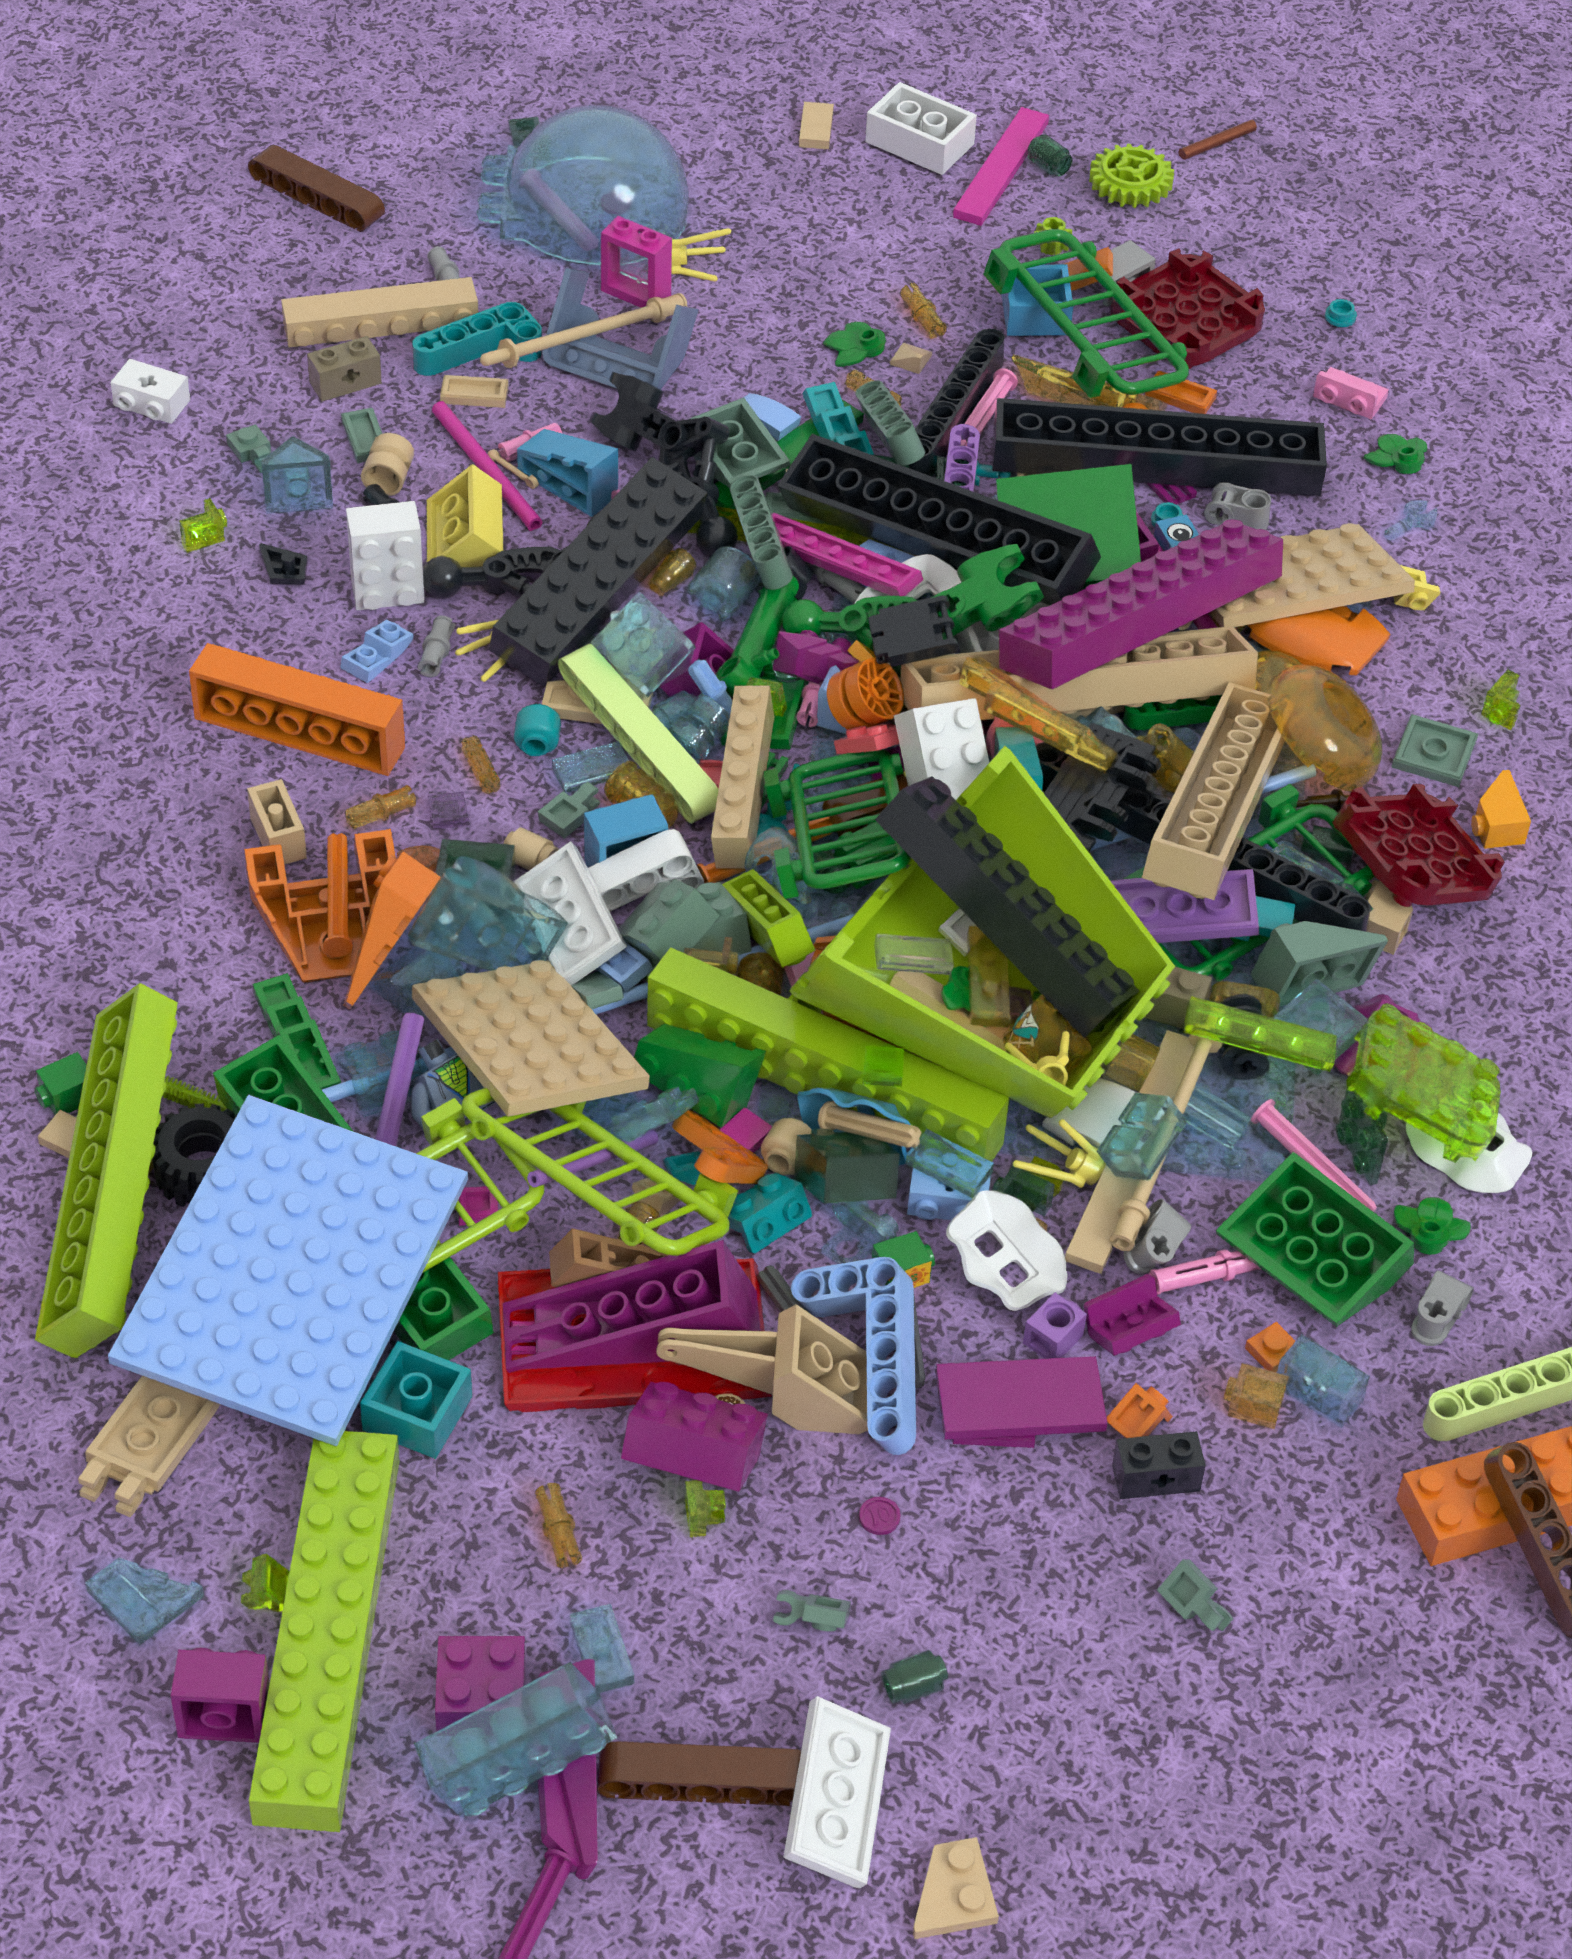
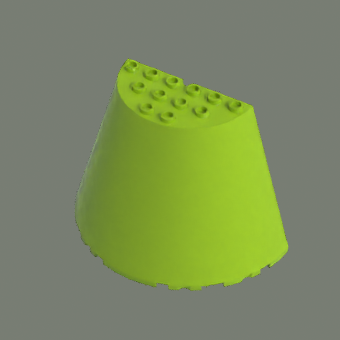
M1004 746L956 801L961 806L969 808L976 815L977 823L987 833L995 835L1002 842L1003 850L1013 860L1021 862L1028 869L1029 877L1039 887L1047 889L1054 896L1055 904L1065 914L1073 916L1080 923L1081 931L1091 941L1099 943L1106 950L1108 959L1117 968L1125 970L1133 978L1135 987L1140 991L1111 1022L1086 1038L1083 1037L1080 1048L1088 1046L1089 1048L1085 1054V1051H1078L1075 1062L1081 1060L1078 1065L1077 1063L1073 1064L1071 1068L1065 1066L1067 1074H1069L1066 1085H1062L889 985L894 974L907 964L942 985L947 984L949 973L954 967L965 966L973 968L980 974L982 981L995 988L1007 1002L1009 1013L1006 1016L996 1014L995 1017L1013 1027L1014 1022L1032 1004L1031 1014L1039 1028V1033L1034 1046L1026 1057L1035 1064L1045 1056L1057 1057L1059 1055L1062 1033L1064 1031L1070 1034H1080L988 937L984 938L964 957L938 931L939 927L959 907L912 858L908 868L905 867L896 873L890 874L865 904L808 967L809 970L801 975L789 991L798 999L966 1079L1004 1094L1010 1100L1037 1113L1052 1118L1065 1107L1074 1110L1088 1093L1085 1091L1084 1086L1086 1085L1090 1088L1101 1077L1105 1070L1100 1065L1102 1063L1108 1065L1122 1049L1117 1044L1120 1040L1124 1043L1135 1032L1138 1026L1134 1023V1020L1137 1019L1140 1022L1155 1005L1150 999L1152 997L1155 1000L1158 999L1171 983L1166 978L1175 965L1013 752ZM1070 1036L1068 1050L1078 1049L1079 1038ZM1068 1052V1063H1073L1074 1052Z

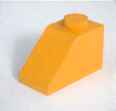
M1502 770L1479 800L1476 815H1473L1471 819L1472 832L1474 836L1480 837L1484 849L1525 844L1531 819L1510 770Z

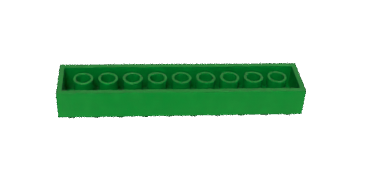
M280 1035L213 1072L218 1097L227 1109L234 1112L235 1118L247 1096L250 1095L353 1131ZM451 1257L421 1274L394 1332L402 1343L443 1359L451 1360L493 1334L494 1330L490 1308Z

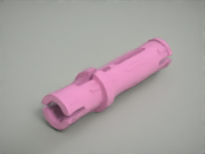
M1224 1249L1217 1251L1215 1256L1161 1269H1152L1149 1275L1154 1277L1157 1295L1163 1292L1221 1278L1225 1282L1235 1278V1275L1262 1269L1238 1250L1229 1252Z

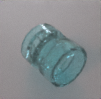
M699 694L687 708L688 716H680L668 731L689 755L696 760H703L715 747L714 739H722L728 732L730 715L712 698Z

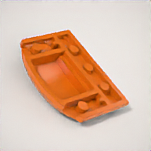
M1346 606L1247 625L1252 629L1249 637L1279 655L1331 672L1332 664L1351 667L1349 675L1355 676L1386 644L1391 635L1366 609L1363 608L1357 614Z

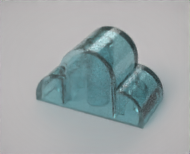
M461 856L456 859L452 868L444 871L411 927L408 938L416 947L492 971L504 966L514 967L530 964L537 960L546 961L567 927L568 922L548 904L530 894L522 892L513 881L498 870L476 859Z

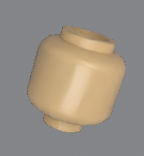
M782 1118L774 1123L763 1140L761 1154L765 1163L769 1165V1169L781 1175H795L804 1170L816 1151L817 1138L813 1130L803 1121L794 1118Z

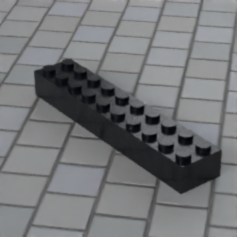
M997 398L993 426L992 471L1045 474L1131 464L1133 482L1157 483L1214 488L1219 483H1230L1249 489H1260L1267 493L1321 496L1327 468L1324 423Z
M811 434L777 485L788 507L792 510L916 556L934 555L951 565L955 570H958L962 563L982 552L1017 544L1025 560L1006 576L1003 585L1014 587L1026 582H1037L1044 595L1040 602L1047 605H1052L1061 601L1065 596L1080 592L1101 559L1100 552L1090 533L815 434Z

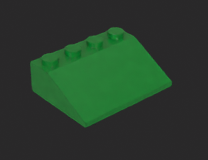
M1292 1152L1216 1229V1234L1336 1327L1386 1293L1414 1264V1242L1295 1152Z

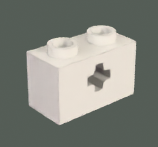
M129 359L111 381L114 406L124 411H132L148 416L153 420H161L172 424L190 401L188 376L133 359Z

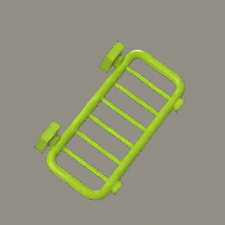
M487 1088L472 1092L462 1100L463 1113L472 1122L471 1130L478 1140L483 1141L493 1136L619 1225L621 1227V1239L628 1246H635L643 1242L659 1253L679 1256L688 1253L693 1248L715 1241L729 1231L730 1222L728 1216L737 1196V1189L728 1183L714 1181L702 1173L699 1174L694 1189H690L582 1114L586 1101L550 1108V1111L566 1121L567 1124L524 1140L503 1124L535 1112L509 1117L505 1115L494 1119L479 1108V1106L495 1101ZM575 1128L597 1142V1144L557 1160L551 1159L533 1146ZM605 1148L627 1163L586 1181H582L563 1167V1165ZM634 1169L657 1184L616 1202H612L592 1188L597 1184ZM663 1190H666L686 1204V1206L645 1224L622 1209L627 1205ZM692 1211H695L712 1223V1225L677 1240L665 1238L652 1230Z
M456 1098L421 1116L424 1137L430 1146L416 1154L437 1160L458 1148L502 1208L475 1224L461 1203L457 1201L454 1209L468 1228L443 1243L438 1240L423 1272L506 1225L510 1232L521 1230L530 1219L526 1212L539 1204L544 1195L545 1184L538 1187L529 1185V1190L524 1196L510 1204L465 1145V1143L474 1139L475 1136L471 1130L472 1122L467 1125L465 1124L463 1108ZM492 1136L528 1183V1174L537 1170L535 1166Z

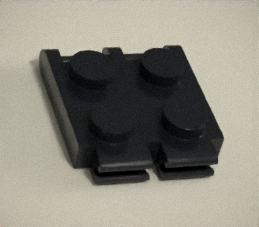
M942 595L879 609L880 614L870 616L868 622L877 663L884 664L890 662V666L894 667L956 653L959 650V643L957 639H954L952 633L955 625L953 619L948 615L947 609L950 606L948 597ZM941 611L942 618H938L937 612ZM942 633L946 634L947 639L943 640Z

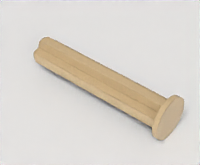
M831 1100L825 1102L819 1111L818 1123L824 1131L831 1132L837 1129L906 1148H915L920 1143L921 1131L916 1126L841 1108V1106Z

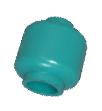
M531 704L523 707L518 712L513 737L517 747L530 756L538 757L552 752L559 742L561 730L560 716L554 709L543 704Z

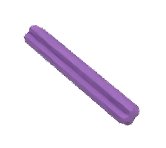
M405 1013L402 1018L375 1137L376 1140L396 1146L424 1023V1017L415 1013Z

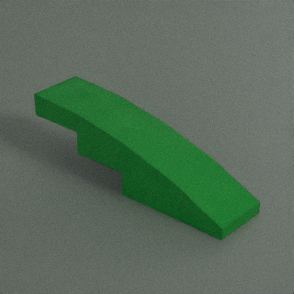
M286 973L254 983L253 994L273 1037L281 1036L321 1089L340 1084L341 1080L315 1019L311 1020L302 997H298L289 974Z

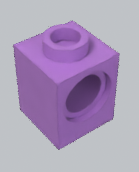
M1055 1292L1026 1321L1023 1344L1045 1359L1062 1358L1083 1336L1087 1313L1082 1311L1075 1302L1066 1300Z

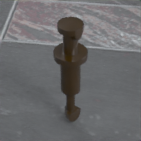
M1333 789L1331 794L1307 796L1305 800H1298L1296 807L1322 804L1329 806L1338 813L1349 795H1344L1340 789Z

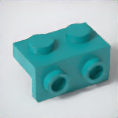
M775 1172L774 1174L762 1177L758 1184L744 1193L737 1194L728 1216L729 1228L742 1233L747 1250L755 1254L811 1218L812 1211L802 1183Z

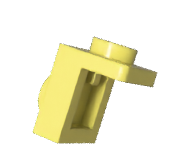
M1400 565L1415 580L1414 592L1393 596L1394 604L1413 610H1425L1440 595V588L1427 584L1424 571Z

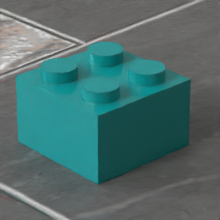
M397 1341L360 1402L362 1430L368 1433L398 1435V1445L436 1459L472 1398L471 1369Z

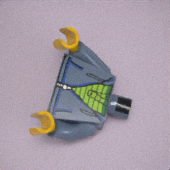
M438 1039L418 1049L429 1070L413 1079L411 1115L422 1129L421 1116L453 1098H456L459 1104L462 1105V1100L465 1096L484 1088L457 1053L451 1057L447 1056ZM496 1102L487 1103L479 1106V1108L485 1110Z

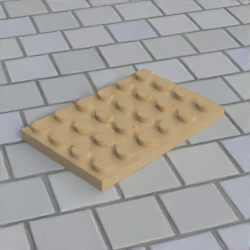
M1348 523L1340 528L1331 530L1317 529L1305 535L1281 536L1280 538L1283 539L1282 577L1209 612V614L1221 627H1239L1414 592L1415 580L1359 524Z
M537 960L530 964L514 967L504 966L481 973H465L462 976L447 979H431L425 983L412 985L411 998L482 1086L489 1090L491 1097L508 1117L648 1089L650 1077L648 1073L566 979L556 972L549 960Z

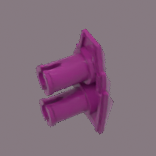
M804 630L799 634L779 631L776 649L779 651V657L774 660L773 670L820 684V681H824L831 667L836 665L841 671L859 663V660L852 657L847 651L852 644L844 638L835 639L830 644L827 643V639L819 638L811 630Z

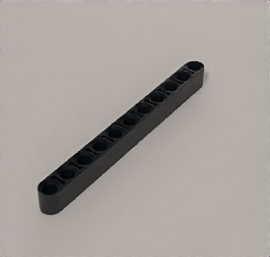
M1043 742L1036 745L1043 774V791L1047 790L1072 752L1052 742ZM1129 786L1130 791L1119 806L1126 810L1128 818L1123 825L1110 824L1150 845L1170 800L1148 789L1141 790ZM1242 837L1227 871L1253 869L1256 896L1295 904L1293 918L1300 922L1308 921L1368 931L1371 908L1365 898Z

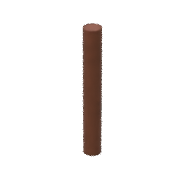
M1251 119L1179 149L1178 154L1182 159L1186 160L1254 132L1257 129V125Z

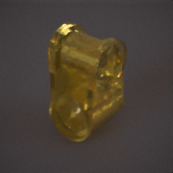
M1155 724L1148 730L1146 736H1138L1135 739L1155 746L1156 751L1153 756L1159 758L1162 765L1156 774H1150L1164 789L1175 793L1194 751L1188 748L1169 727L1163 724Z

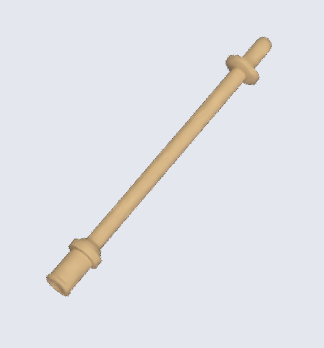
M676 293L665 298L653 297L647 301L645 307L522 343L514 344L511 339L506 338L499 342L497 350L481 355L480 362L484 366L502 362L506 368H513L517 366L519 357L647 319L654 323L665 321L668 316L674 314L676 305L687 306V300L682 293Z
M1213 1009L1209 1012L1203 1027H1196L1190 1033V1043L1195 1047L1133 1197L1130 1200L1123 1201L1118 1210L1120 1218L1109 1240L1112 1241V1246L1121 1251H1131L1133 1249L1141 1226L1145 1225L1149 1219L1150 1211L1146 1203L1208 1053L1218 1052L1223 1044L1221 1036L1217 1033L1223 1019V1013L1218 1009Z

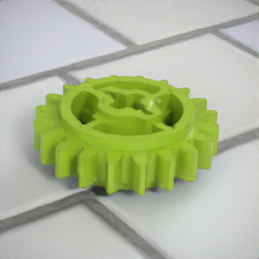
M1127 143L1126 147L1115 145L1114 150L1104 148L1103 154H1096L1095 160L1091 161L1089 182L1092 183V190H1099V197H1109L1108 203L1116 201L1120 203V207H1123L1125 204H1129L1133 208H1136L1138 204L1149 207L1150 201L1158 204L1160 203V197L1167 198L1168 191H1172L1174 169H1171V161H1164V154H1154V148L1146 150L1143 145L1132 147L1130 143Z

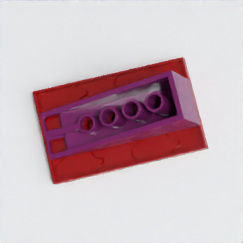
M724 1240L693 1248L683 1255H668L561 1287L551 1286L550 1269L498 1272L504 1405L509 1411L518 1410L520 1412L636 1405L650 1382H668L674 1384L680 1390L694 1394L708 1393L713 1396L733 1394L742 1400L772 1397L769 1393L687 1365L663 1360L657 1355L658 1334L666 1328L765 1331L760 1283L757 1280L759 1273L757 1263L753 1258L735 1259ZM511 1321L535 1322V1324L529 1326L518 1325L511 1327ZM517 1345L536 1346L537 1354L512 1355L511 1350Z

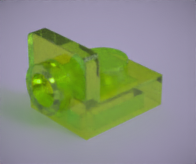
M211 498L203 500L205 513L179 520L181 541L187 553L225 541L223 528L227 527V519L222 508L217 509Z
M1507 669L1487 692L1481 715L1496 725L1512 730L1520 709V704L1516 702L1519 696V691L1516 690L1520 675Z

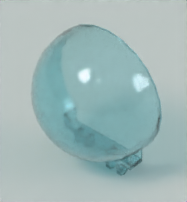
M582 105L569 108L552 115L537 125L520 146L508 145L507 155L493 156L491 154L485 156L481 166H483V170L480 174L482 181L493 186H504L503 192L489 193L487 191L481 193L478 198L479 208L476 212L479 220L485 221V223L488 221L489 223L500 224V239L525 241L546 254L567 261L601 265V232L617 216L655 230L672 239H678L686 227L689 216V191L686 173L677 152L667 137L653 124L626 109L609 105ZM622 248V264L646 258Z

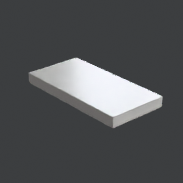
M571 841L512 882L551 965L570 985L575 984L627 947L579 850Z
M818 1696L810 1701L783 1858L855 1888H862L867 1884L890 1738V1727Z

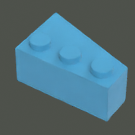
M547 429L541 430L517 448V463L520 471L528 476L533 475L538 480L540 486L590 517L601 511L612 500V491L618 489V448Z

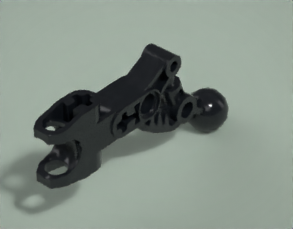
M612 372L609 380L618 389L619 399L617 405L607 415L593 412L589 421L605 437L630 450L636 451L643 437L660 446L659 461L708 492L702 517L700 518L701 524L696 532L697 546L709 557L722 558L729 555L738 541L737 528L728 518L719 516L716 508V503L719 499V489L713 483L716 464L713 463L715 447L727 441L729 428L725 424L706 416L678 420L657 408L664 395L663 390L634 376ZM702 451L701 459L696 460L694 474L691 477L687 466V459Z
M598 512L596 515H594V516L589 520L588 524H589L600 512ZM525 547L505 550L486 559L481 567H461L454 559L441 555L432 558L424 565L423 586L427 593L441 599L454 596L461 590L462 586L483 585L484 589L491 594L498 595L509 592L520 598L531 584L529 578L518 573L542 574L567 547L561 550L553 547Z

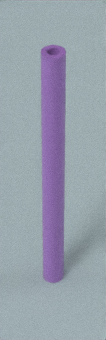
M650 1129L621 1141L637 1151L658 1142V1134ZM605 1148L563 1165V1167L574 1174L618 1157ZM539 1169L530 1172L527 1177L528 1183L532 1187H538L555 1181Z

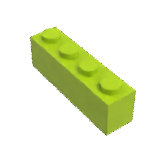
M754 869L722 884L746 912L749 935L782 968L797 965L804 961L807 955L815 952L800 912Z

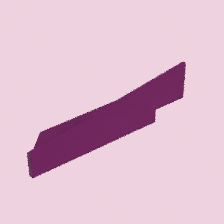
M585 1659L540 1673L537 1677L545 1716H539L534 1724L541 1840L548 1849L563 1851L577 1861L578 1867L575 1876L578 1879H587L598 1861L594 1659Z

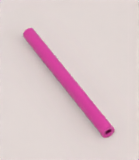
M443 401L435 403L432 407V413L476 467L502 484V498L527 529L532 531L540 528L543 523L542 519L447 404Z

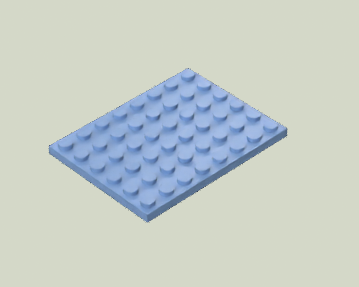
M248 1095L109 1352V1364L337 1447L468 1181V1172Z

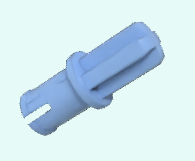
M705 660L694 661L688 668V672L701 690L702 700L709 702L721 723H729L726 716L728 715L730 718L733 700L726 691L727 686L725 682L718 680Z

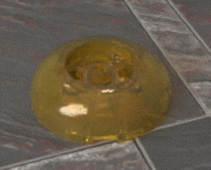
M1315 665L1292 666L1281 671L1270 680L1268 686L1272 689V694L1267 700L1271 715L1284 740L1296 756L1307 767L1314 764L1325 773L1323 780L1338 789L1352 791L1353 789L1365 786L1374 777L1380 766L1383 748L1377 722L1360 695L1341 677Z

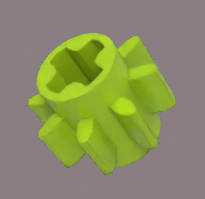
M1049 217L1043 223H1037L1034 233L1049 229H1060L1072 234V229H1065L1066 224L1062 219ZM1049 242L1040 245V252L1048 255H1057L1063 250H1069L1066 245L1060 242Z

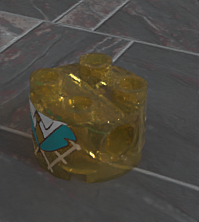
M1040 995L1003 1034L1004 1046L1007 1042L1011 1043L1032 1063L1036 1064L1045 1056L1057 1057L1059 1055L1062 1033L1064 1031L1069 1032V1062L1065 1065L1068 1075L1092 1050L1088 1037L1084 1038L1043 995Z

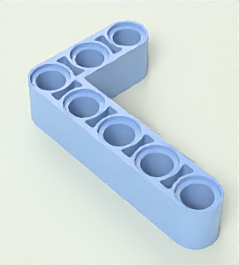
M878 1257L801 1271L792 1281L791 1292L794 1298L813 1316L827 1317L866 1310L868 1432L878 1444L892 1455L906 1453L912 1448L916 1439L914 1288L912 1279L890 1257ZM894 1277L891 1283L885 1285L888 1279ZM857 1283L851 1291H848L851 1285ZM819 1289L818 1293L814 1297H811L813 1292ZM895 1313L894 1317L889 1322L885 1323L886 1319L891 1314ZM896 1350L895 1354L890 1359L886 1360L888 1354ZM893 1388H896L894 1394L886 1398L888 1392ZM897 1425L895 1432L887 1436L888 1431Z

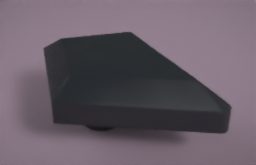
M263 543L259 544L260 554L271 584L305 585L308 563L307 555Z

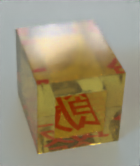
M1241 1363L1238 1377L1230 1376L1223 1400L1230 1401L1227 1416L1275 1429L1289 1376Z

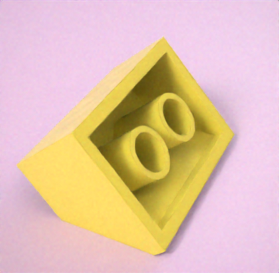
M472 464L426 500L427 562L432 558L442 555L454 559L461 567H481L486 559L503 551L502 484Z

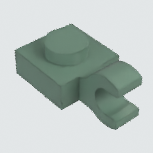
M256 424L226 435L228 446L241 463L251 460L260 473L273 469L267 457L271 456L270 441Z
M586 782L572 796L562 791L538 811L539 821L565 839L584 823L585 812L592 811L600 805V801L593 797L599 792V789Z
M1182 1559L1157 1589L1184 1619H1192L1197 1614L1211 1631H1215L1217 1627L1224 1631L1234 1619L1225 1608L1211 1599V1596L1218 1588L1190 1559Z
M780 1590L776 1600L788 1602L791 1605L792 1611L787 1614L776 1612L773 1621L779 1625H790L798 1618L803 1617L802 1621L811 1622L812 1627L815 1629L836 1631L837 1627H845L849 1617L851 1601L809 1594L806 1597L798 1595L791 1590Z

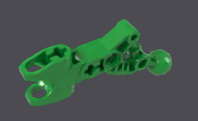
M1017 544L982 552L965 561L957 570L961 583L933 596L944 595L948 597L950 603L947 609L948 615L953 619L955 625L952 630L953 636L981 621L986 631H997L1014 623L1016 619H1020L1043 599L1044 595L1037 582H1026L1014 587L1003 585L1006 576L1025 560ZM905 596L867 597L860 599L854 605L845 607L841 612H824L814 601L808 599L795 600L786 607L782 615L783 629L785 632L797 634L804 630H811L818 637L822 632L845 633L849 640L853 642L857 640L874 651L868 618L880 614L879 609L917 600L913 597ZM941 611L937 612L938 617L942 618ZM942 633L943 640L947 639L946 634ZM901 665L892 667L898 677L901 678Z

